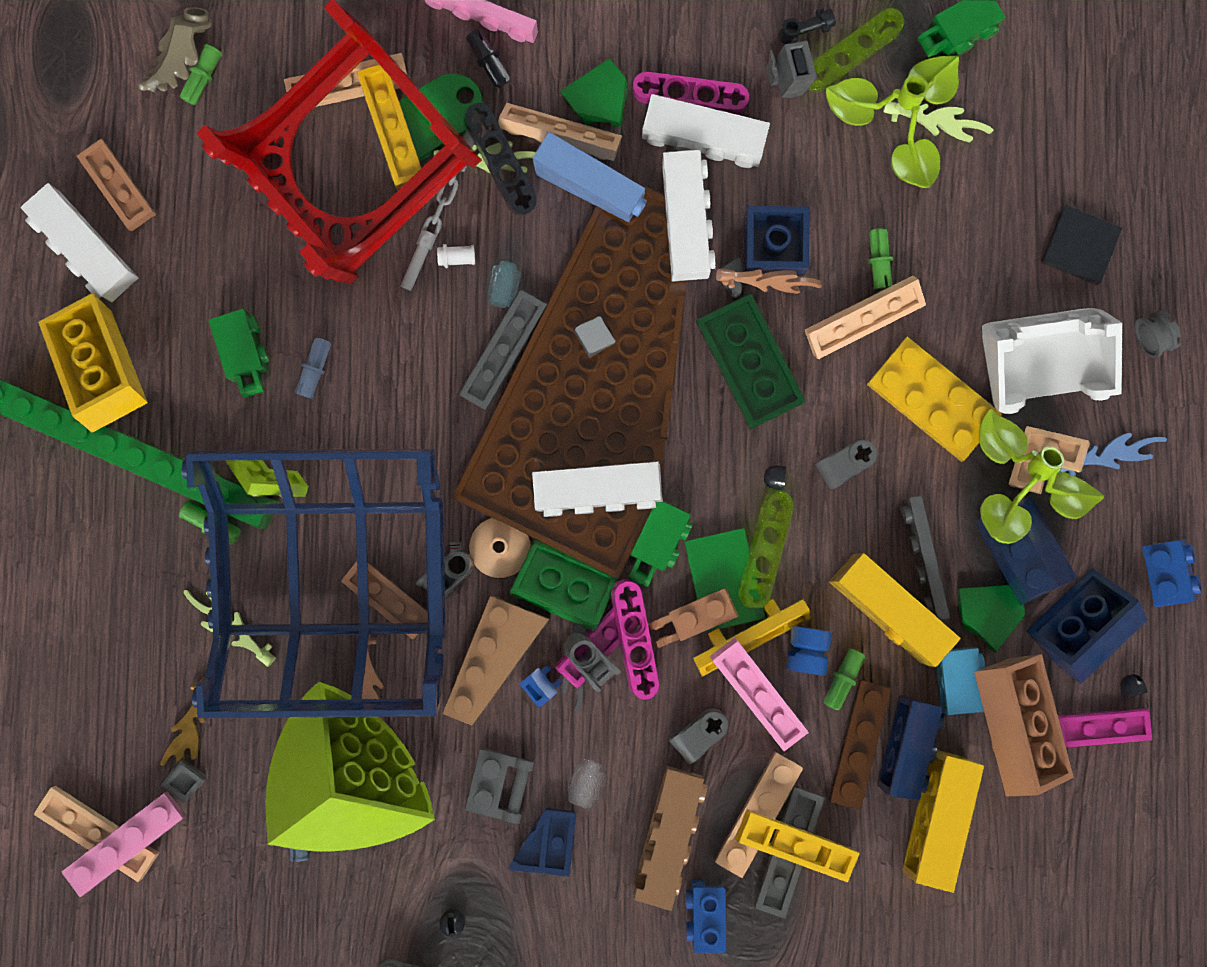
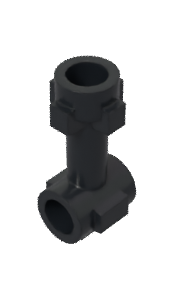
M824 8L818 9L815 12L816 17L802 22L794 18L784 20L783 28L778 33L780 41L785 45L797 43L799 35L816 29H821L823 33L829 32L831 27L836 26L833 10L831 8L824 10Z

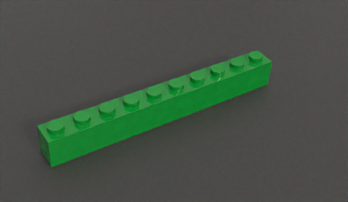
M0 379L1 415L204 504L198 486L187 488V479H184L182 476V462L184 459L107 425L92 433L72 416L70 409ZM216 474L226 504L279 503V501L265 495L255 497L247 494L242 485ZM228 514L260 529H267L273 514Z

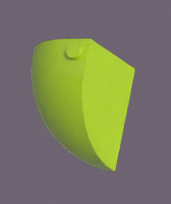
M318 682L301 700L351 699V695L333 686ZM380 717L288 718L277 741L267 779L265 806L267 841L269 845L305 851L360 849L404 837L435 820L426 785L424 782L419 783L412 768L416 765L413 758L393 730Z

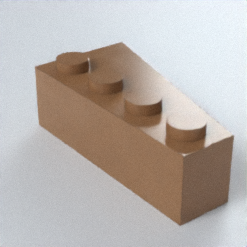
M490 596L443 714L472 726L550 618L498 597Z
M666 765L633 884L635 901L672 911L675 896H678L682 884L681 872L683 864H687L691 846H688L691 833L695 834L699 821V815H696L698 802L703 804L707 792V785L703 784L704 778L702 775Z

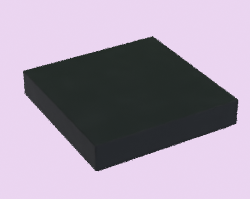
M1065 205L1061 210L1041 263L1092 284L1099 285L1104 277L1122 227Z

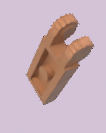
M724 588L669 612V615L648 625L650 630H657L664 627L665 624L673 622L677 633L659 638L656 644L660 648L679 639L682 641L739 616L727 588Z

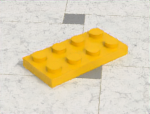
M906 337L867 384L961 462L965 461L978 445L979 428L985 414L990 409H993L998 415H1002L1001 412L909 337Z

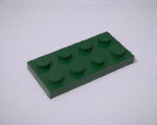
M751 293L696 320V324L750 430L806 403Z

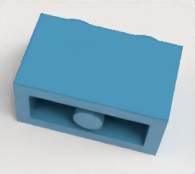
M978 648L951 649L937 665L936 676L940 707H942L941 713L955 715L984 712L974 671L985 668L984 657L982 653H979Z

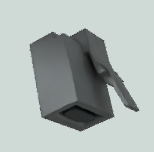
M808 41L784 45L776 58L773 56L772 50H770L769 62L765 66L770 86H779L781 98L786 97L787 99L803 96L817 78Z

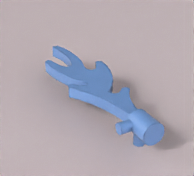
M1126 433L1110 441L1102 449L1099 456L1095 454L1098 447L1092 446L1087 452L1083 465H1101L1119 469L1120 465L1115 463L1114 459L1120 461L1152 459V454H1139L1138 449L1149 443L1166 442L1167 438L1152 437L1126 446L1125 442L1132 436L1131 433ZM1061 468L1059 471L1060 473L1069 471L1070 477L1076 475L1075 471Z

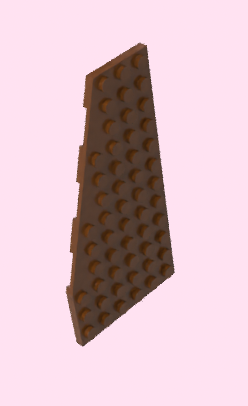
M642 184L639 185L645 188L644 199L647 200V203L638 217L633 215L629 222L596 206L452 497L619 579L653 508L637 509V504L624 505L625 510L606 512V506L593 507L594 513L575 514V509L562 510L563 515L544 517V511L535 510L532 472L658 462L662 474L686 280L672 281L665 195ZM601 316L616 343L589 358L576 337L574 328Z

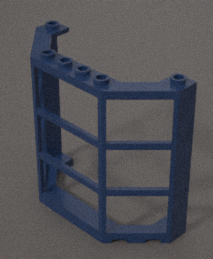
M435 450L193 451L187 453L186 459L182 462V476L184 479H187V488L198 486L208 511V516H205L204 532L206 535H209V547H207L205 552V562L207 566H210V578L207 581L206 590L207 596L211 597L212 610H209L208 626L210 629L213 628V641L206 677L194 688L192 694V704L194 708H197V718L437 716L441 704L440 678L443 677L444 654L438 653V650L442 649L443 639H445L446 608L442 498L435 497L434 491L440 490L438 470H435ZM344 459L354 503L295 502L283 460ZM355 459H416L417 486L422 488L424 502L365 503ZM271 460L284 503L226 504L211 461ZM356 513L359 623L301 624L297 514ZM366 513H425L428 623H369ZM228 514H286L290 624L232 625ZM358 634L351 699L291 700L300 635ZM369 634H427L422 699H362ZM232 635H289L279 700L220 701Z

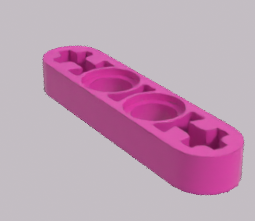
M642 72L635 77L633 82L634 97L639 102L649 104L651 94L658 95L660 83H664L662 97L736 115L744 112L749 102L747 88L738 83L653 72ZM644 82H650V87L655 89H649L648 94L642 93L641 86L644 85ZM671 85H680L684 89V95L677 99L670 97L667 90ZM703 88L710 89L714 94L713 100L710 102L700 101L697 97L698 91ZM719 91H724L722 104H717L720 95ZM733 93L739 94L740 101L738 105H732V100L728 99L732 98Z
M620 580L612 587L611 599L630 691L638 698L643 700L650 699L658 692L659 680L642 592L636 583L630 580ZM624 587L633 591V594L629 596V604L633 608L637 606V610L621 612V609H628L626 601L623 598H619V594L624 593ZM631 616L638 617L640 621L638 630L628 633L624 628L625 621ZM637 646L644 647L646 651L645 658L639 663L632 662L630 653L633 648ZM633 669H642L644 678L651 681V684L646 685V691L643 692V690L637 687L642 682L641 675L637 671L633 672Z

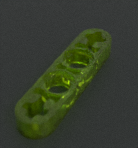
M894 8L883 10L814 60L813 64L817 74L824 71L827 64L830 70L824 74L822 81L816 79L808 89L814 92L825 90L895 39L904 26L902 13ZM893 20L895 22L894 27H887L880 35L878 30L883 27L885 21L890 22ZM869 35L873 39L874 45L871 48H863L858 43V37ZM838 52H844L849 56L850 63L840 66L835 62L834 55Z
M779 491L769 494L762 504L739 590L740 601L748 608L764 607L771 597L794 509L792 498L785 492ZM780 499V505L784 506V510L778 511L776 514L777 509L775 506H772V502ZM776 514L775 520H780L781 524L777 521H768L767 519L775 517ZM767 527H772L777 532V540L773 544H769L764 539L763 533ZM759 556H764L769 561L770 566L766 573H761L756 568V560ZM752 576L757 579H765V582H760L757 586L758 580H752ZM757 586L756 591L758 594H761V597L753 601V596L749 595V590L755 589Z

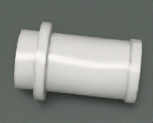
M443 244V247H437L438 266L448 268V265H475L474 245L447 247V244Z

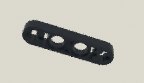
M483 103L472 104L464 115L465 126L508 208L516 215H526L536 205L535 193L491 109ZM473 111H476L478 114L484 113L486 118L482 122L485 129L487 130L491 126L494 131L487 132L480 138L478 134L483 129L478 122L473 123L471 121L474 116ZM488 138H495L500 142L501 151L498 154H490L485 149V141ZM508 165L515 170L516 175L513 181L505 182L501 179L499 170L502 166ZM519 181L522 184L517 189L522 197L527 196L529 198V201L526 203V209L522 205L516 206L515 201L518 199L515 190L511 193L507 191L508 188L515 186Z

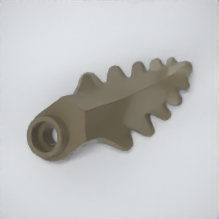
M190 7L184 9V15L171 18L169 30L159 42V50L162 54L153 61V65L156 67L148 71L147 77H144L143 81L139 82L138 88L140 90L156 92V88L164 92L168 90L167 85H170L172 88L178 86L176 77L183 80L189 78L187 65L195 66L198 62V55L193 40L194 33H203L205 29L212 26V20L209 18L207 10Z

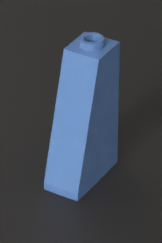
M551 132L547 133L533 156L537 176L627 222L631 220L633 215L638 217L647 203V200L644 199V187Z

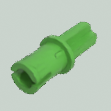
M204 45L197 64L189 69L191 74L180 94V97L189 104H197L207 83L212 82L211 75L219 59L222 57V53L211 45Z
M877 228L869 232L871 259L868 260V263L872 264L873 290H885L893 286L890 265L893 257L889 256L887 230Z
M187 501L180 510L179 517L201 528L202 533L205 534L204 519L205 516H208V511L193 504L191 501ZM228 522L229 544H234L238 540L241 530Z
M848 648L838 672L833 673L835 678L824 699V704L834 710L841 709L852 685L856 686L857 684L855 678L864 660L867 658L864 654Z

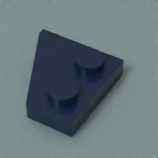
M545 808L511 861L509 870L569 877L576 811Z

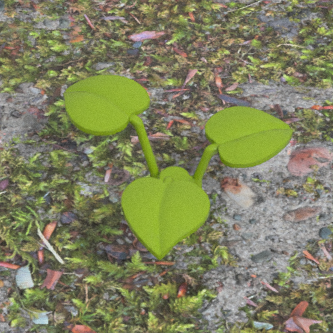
M939 56L919 62L909 72L908 78L905 80L901 90L895 89L891 95L879 103H876L878 92L875 86L862 78L846 79L836 85L827 87L825 92L826 98L833 113L843 122L854 126L869 124L873 120L874 109H881L895 98L898 99L903 109L911 110L908 144L896 147L891 157V166L894 173L901 180L921 188H929L938 177L940 155L936 146L927 139L914 143L913 138L917 114L923 99L932 104H943L955 96L959 85V57Z
M990 409L985 414L979 428V442L983 452L991 460L999 464H1004L1010 459L1016 463L1030 460L1028 473L1032 478L1013 501L1002 494L990 495L983 501L980 508L981 519L991 537L995 538L996 541L1006 544L1014 543L1021 540L1029 532L1032 524L1031 515L1026 509L1017 505L1038 481L1047 480L1045 490L1051 493L1050 504L1059 514L1066 518L1078 519L1085 516L1104 498L1103 494L1076 476L1070 477L1069 473L1059 472L1064 465V456L1057 448L1047 446L1039 453L1033 450L1030 454L1024 455L1028 450V439L1025 433L1016 424L1001 417L993 409Z

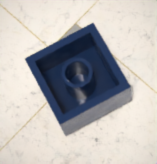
M747 206L744 214L743 272L761 269L762 274L780 270H796L797 276H804L809 269L810 207Z

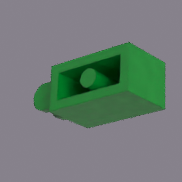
M962 0L935 15L928 27L929 30L922 33L917 40L927 57H931L940 51L945 56H951L954 53H957L959 56L970 50L974 46L973 43L981 38L986 41L995 36L1000 31L998 27L1006 16L996 0ZM932 37H934V39L936 40V42H937L936 45H935L934 41L932 40Z
M243 308L209 319L210 328L226 378L237 382L243 398L265 392L261 374L269 371L266 362L270 361V356L265 344H260L258 333H261V327L255 315L252 316ZM254 378L255 382L246 384L245 379Z
M656 502V508L652 509L630 556L637 560L628 579L648 587L656 569L665 571L667 566L670 568L674 566L680 553L675 550L680 538L686 540L693 525L688 522L690 514L665 502ZM641 561L652 566L649 574L638 570Z

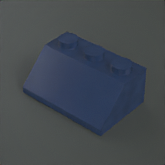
M1032 496L1022 499L1017 505L1026 509L1030 513L1032 520L1029 532L1017 542L1009 544L998 542L995 538L991 537L981 518L976 522V526L1020 605L1077 579L1076 574Z
M1092 568L1026 632L1058 667L1081 684L1148 619L1138 599Z
M899 696L877 786L888 795L920 800L921 794L926 793L929 785V775H926L929 762L933 763L937 752V745L934 744L936 733L942 730L944 724V714H941L942 707Z

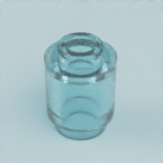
M500 261L499 265L492 266L486 290L488 304L507 309L511 307L512 302H514L517 296L522 275L520 271L516 270V264Z

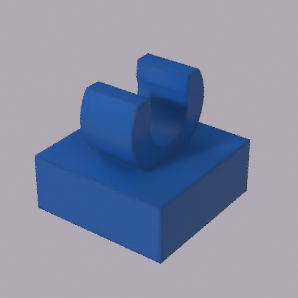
M546 666L542 670L536 669L519 683L538 708L558 693L556 688L562 682L559 678L554 683H550L545 677L551 670L550 666Z

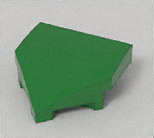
M610 58L560 91L563 100L577 117H582L585 125H590L593 122H608L612 126H622V113L625 101L629 98L628 84L626 78Z
M1009 585L960 588L956 592L961 622L965 624L963 630L972 632L988 644L987 647L994 653L997 652L1025 616L1024 604H1019Z

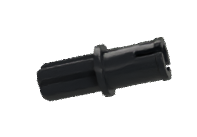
M478 29L477 32L476 30L470 32L466 40L478 58L477 64L479 67L484 68L495 87H503L510 79L498 59L499 52L492 48L482 29Z

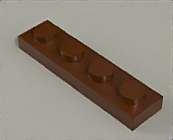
M859 680L829 796L830 802L861 810L891 688Z

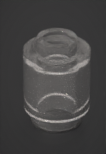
M584 759V763L576 764L568 788V793L570 794L569 802L584 808H592L593 803L598 801L606 776V772L601 770L602 764L589 759Z

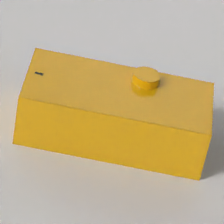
M94 293L38 322L71 414L89 431L93 433L148 403L113 313Z
M864 553L852 554L829 580L831 585L885 631L884 634L898 646H902L921 664L937 667L961 639Z
M937 750L933 763L929 762L926 775H929V785L926 793H922L918 801L902 870L915 883L954 893L984 765L967 757Z

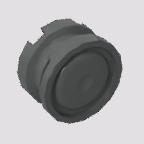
M1163 309L1151 313L1148 319L1143 317L1136 320L1134 324V331L1139 345L1149 357L1154 359L1161 356L1163 351L1170 352L1181 345L1180 341L1177 342V338L1181 337L1179 327L1176 321L1172 323L1169 321L1168 317L1171 314Z

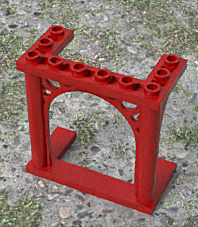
M330 0L324 6V9L347 34L280 100L257 118L242 126L225 131H217L204 125L196 134L204 142L201 147L214 160L219 158L226 165L231 163L240 171L243 169L249 176L247 182L258 193L263 192L269 199L266 202L267 205L277 215L282 214L287 219V228L296 237L299 238L301 236L307 242V245L299 252L306 259L303 263L304 266L314 276L318 277L320 275L326 280L333 279L337 283L343 282L351 285L359 277L355 271L467 164L474 168L482 159L369 31L338 2ZM370 54L432 124L430 129L445 146L386 203L376 210L356 217H338L316 208L299 189L292 170V145L296 132L304 118ZM283 137L284 146L282 148L272 145L274 142L279 144V140ZM270 154H279L283 158V163L277 169H268L264 165L265 157ZM283 174L286 177L287 182L284 186H281V184L283 183L278 179H274L273 177H277ZM299 199L303 200V205L301 207L297 206V201ZM319 218L325 222L323 231L319 224H315ZM341 224L344 229V239L340 245L335 246L331 242V230L334 225ZM354 224H358L361 226V229L354 232L356 236L353 238L351 227Z

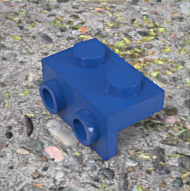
M1178 539L1176 541L1142 546L1155 607L1195 602L1198 599L1197 594L1202 593L1199 576L1193 575L1191 563H1195L1192 544L1187 545L1186 539Z
M691 880V889L685 890L686 909H691L692 921H686V941H692L694 953H725V888L723 886H705L704 880Z

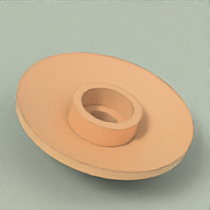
M494 518L485 520L474 530L469 544V551L474 565L482 573L495 578H505L519 572L531 548L530 539L527 534ZM497 541H502L505 545V549L501 553L494 551L493 546Z

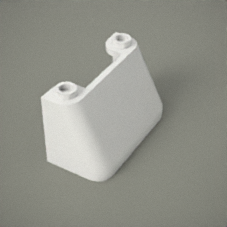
M1077 309L990 322L982 326V339L994 407L999 412L1005 414L1017 413L1020 408L1025 406V399L1082 391L1093 400H1106L1111 395L1121 394L1122 322L1101 309Z

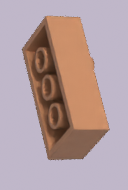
M1042 654L1009 658L974 671L1005 795H1040L1074 778Z

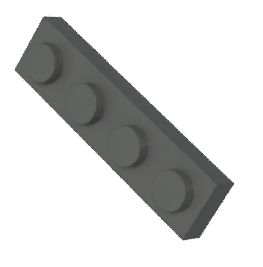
M522 290L519 291L459 395L485 411L488 410L540 321L547 304Z
M922 495L904 499V506H901V515L903 522L909 524L911 536H908V546L911 554L916 555L918 566L915 567V576L918 584L923 585L925 597H922V605L939 620L950 618Z
M793 786L781 822L813 833L824 797ZM770 854L754 903L755 909L785 919L802 866Z

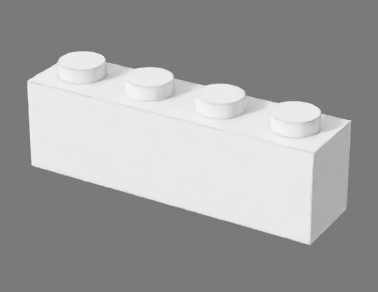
M651 94L643 126L642 139H646L649 144L662 147L665 144L675 146L678 151L700 150L701 153L706 154L705 156L711 160L722 161L724 158L735 161V164L740 167L752 168L753 166H759L770 123Z
M700 150L664 152L662 169L672 281L708 279L711 272L710 269H715L714 250H709L708 239L713 238L712 220H706L705 209H710L709 190H704L703 179L708 177L707 161L701 160Z
M49 183L20 207L28 215L25 221L37 233L42 231L48 237L45 243L57 255L62 253L68 259L65 265L77 277L82 275L88 281L85 287L99 299L103 297L113 302L139 279L66 197Z
M658 462L532 472L535 510L544 511V517L563 515L562 510L575 509V514L594 513L593 507L606 506V512L625 510L624 505L637 504V509L656 508V502H663L661 472Z

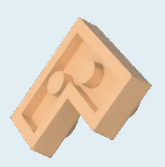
M1026 426L1024 433L1028 439V450L1024 455L1030 454L1033 450L1039 453L1044 447L1052 446L1057 448L1064 456V465L1061 468L1081 473L1090 445L1089 440ZM1030 460L1019 463L1015 462L1009 481L1011 487L1023 489L1032 479L1028 473ZM1038 481L1030 489V492L1041 494L1045 481Z

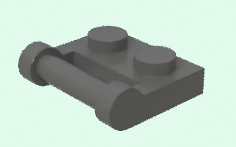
M481 748L465 811L501 819L513 824H520L522 813H520L521 803L529 771H533L534 761ZM508 766L517 768L508 808L506 809L499 807Z

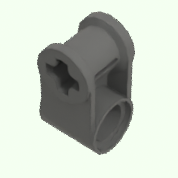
M860 440L826 456L815 463V466L829 489L833 490L871 466L877 458V450L871 442ZM856 448L867 451V454L864 455L865 462L862 459H855L854 455L858 453Z
M454 551L444 557L445 600L474 570L473 558L467 552ZM457 556H461L466 562V568L461 574L456 573L451 565L453 559ZM427 572L415 583L426 591Z
M574 633L565 640L563 645L564 653L597 693L601 691V686L614 674L619 675L621 673L603 651L601 652L584 634ZM585 644L587 646L584 654L574 656V651L579 645Z
M710 707L680 727L668 740L687 764H692L727 733L728 721L720 709ZM710 717L713 720L720 718L718 720L719 728L715 730L713 727H709L707 729V719Z

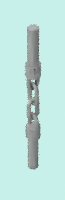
M475 111L471 121L473 123L478 122L482 127V121L485 119L484 113L478 114ZM466 130L463 139L473 148L474 141L468 130ZM465 166L461 171L465 172L467 166ZM456 176L448 183L450 186L454 183V186L447 201L445 196L441 199L445 186L437 193L436 198L439 205L435 215L429 216L426 219L417 239V248L400 287L408 291H412L429 250H432L441 229L442 222L439 216L443 206L449 205L452 202L458 189ZM431 220L432 224L437 223L434 233L426 231Z

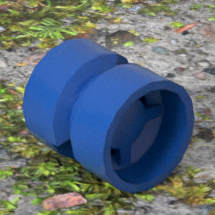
M792 626L790 643L794 646V650L788 652L786 669L826 676L829 658L824 654L825 651L830 649L832 632Z

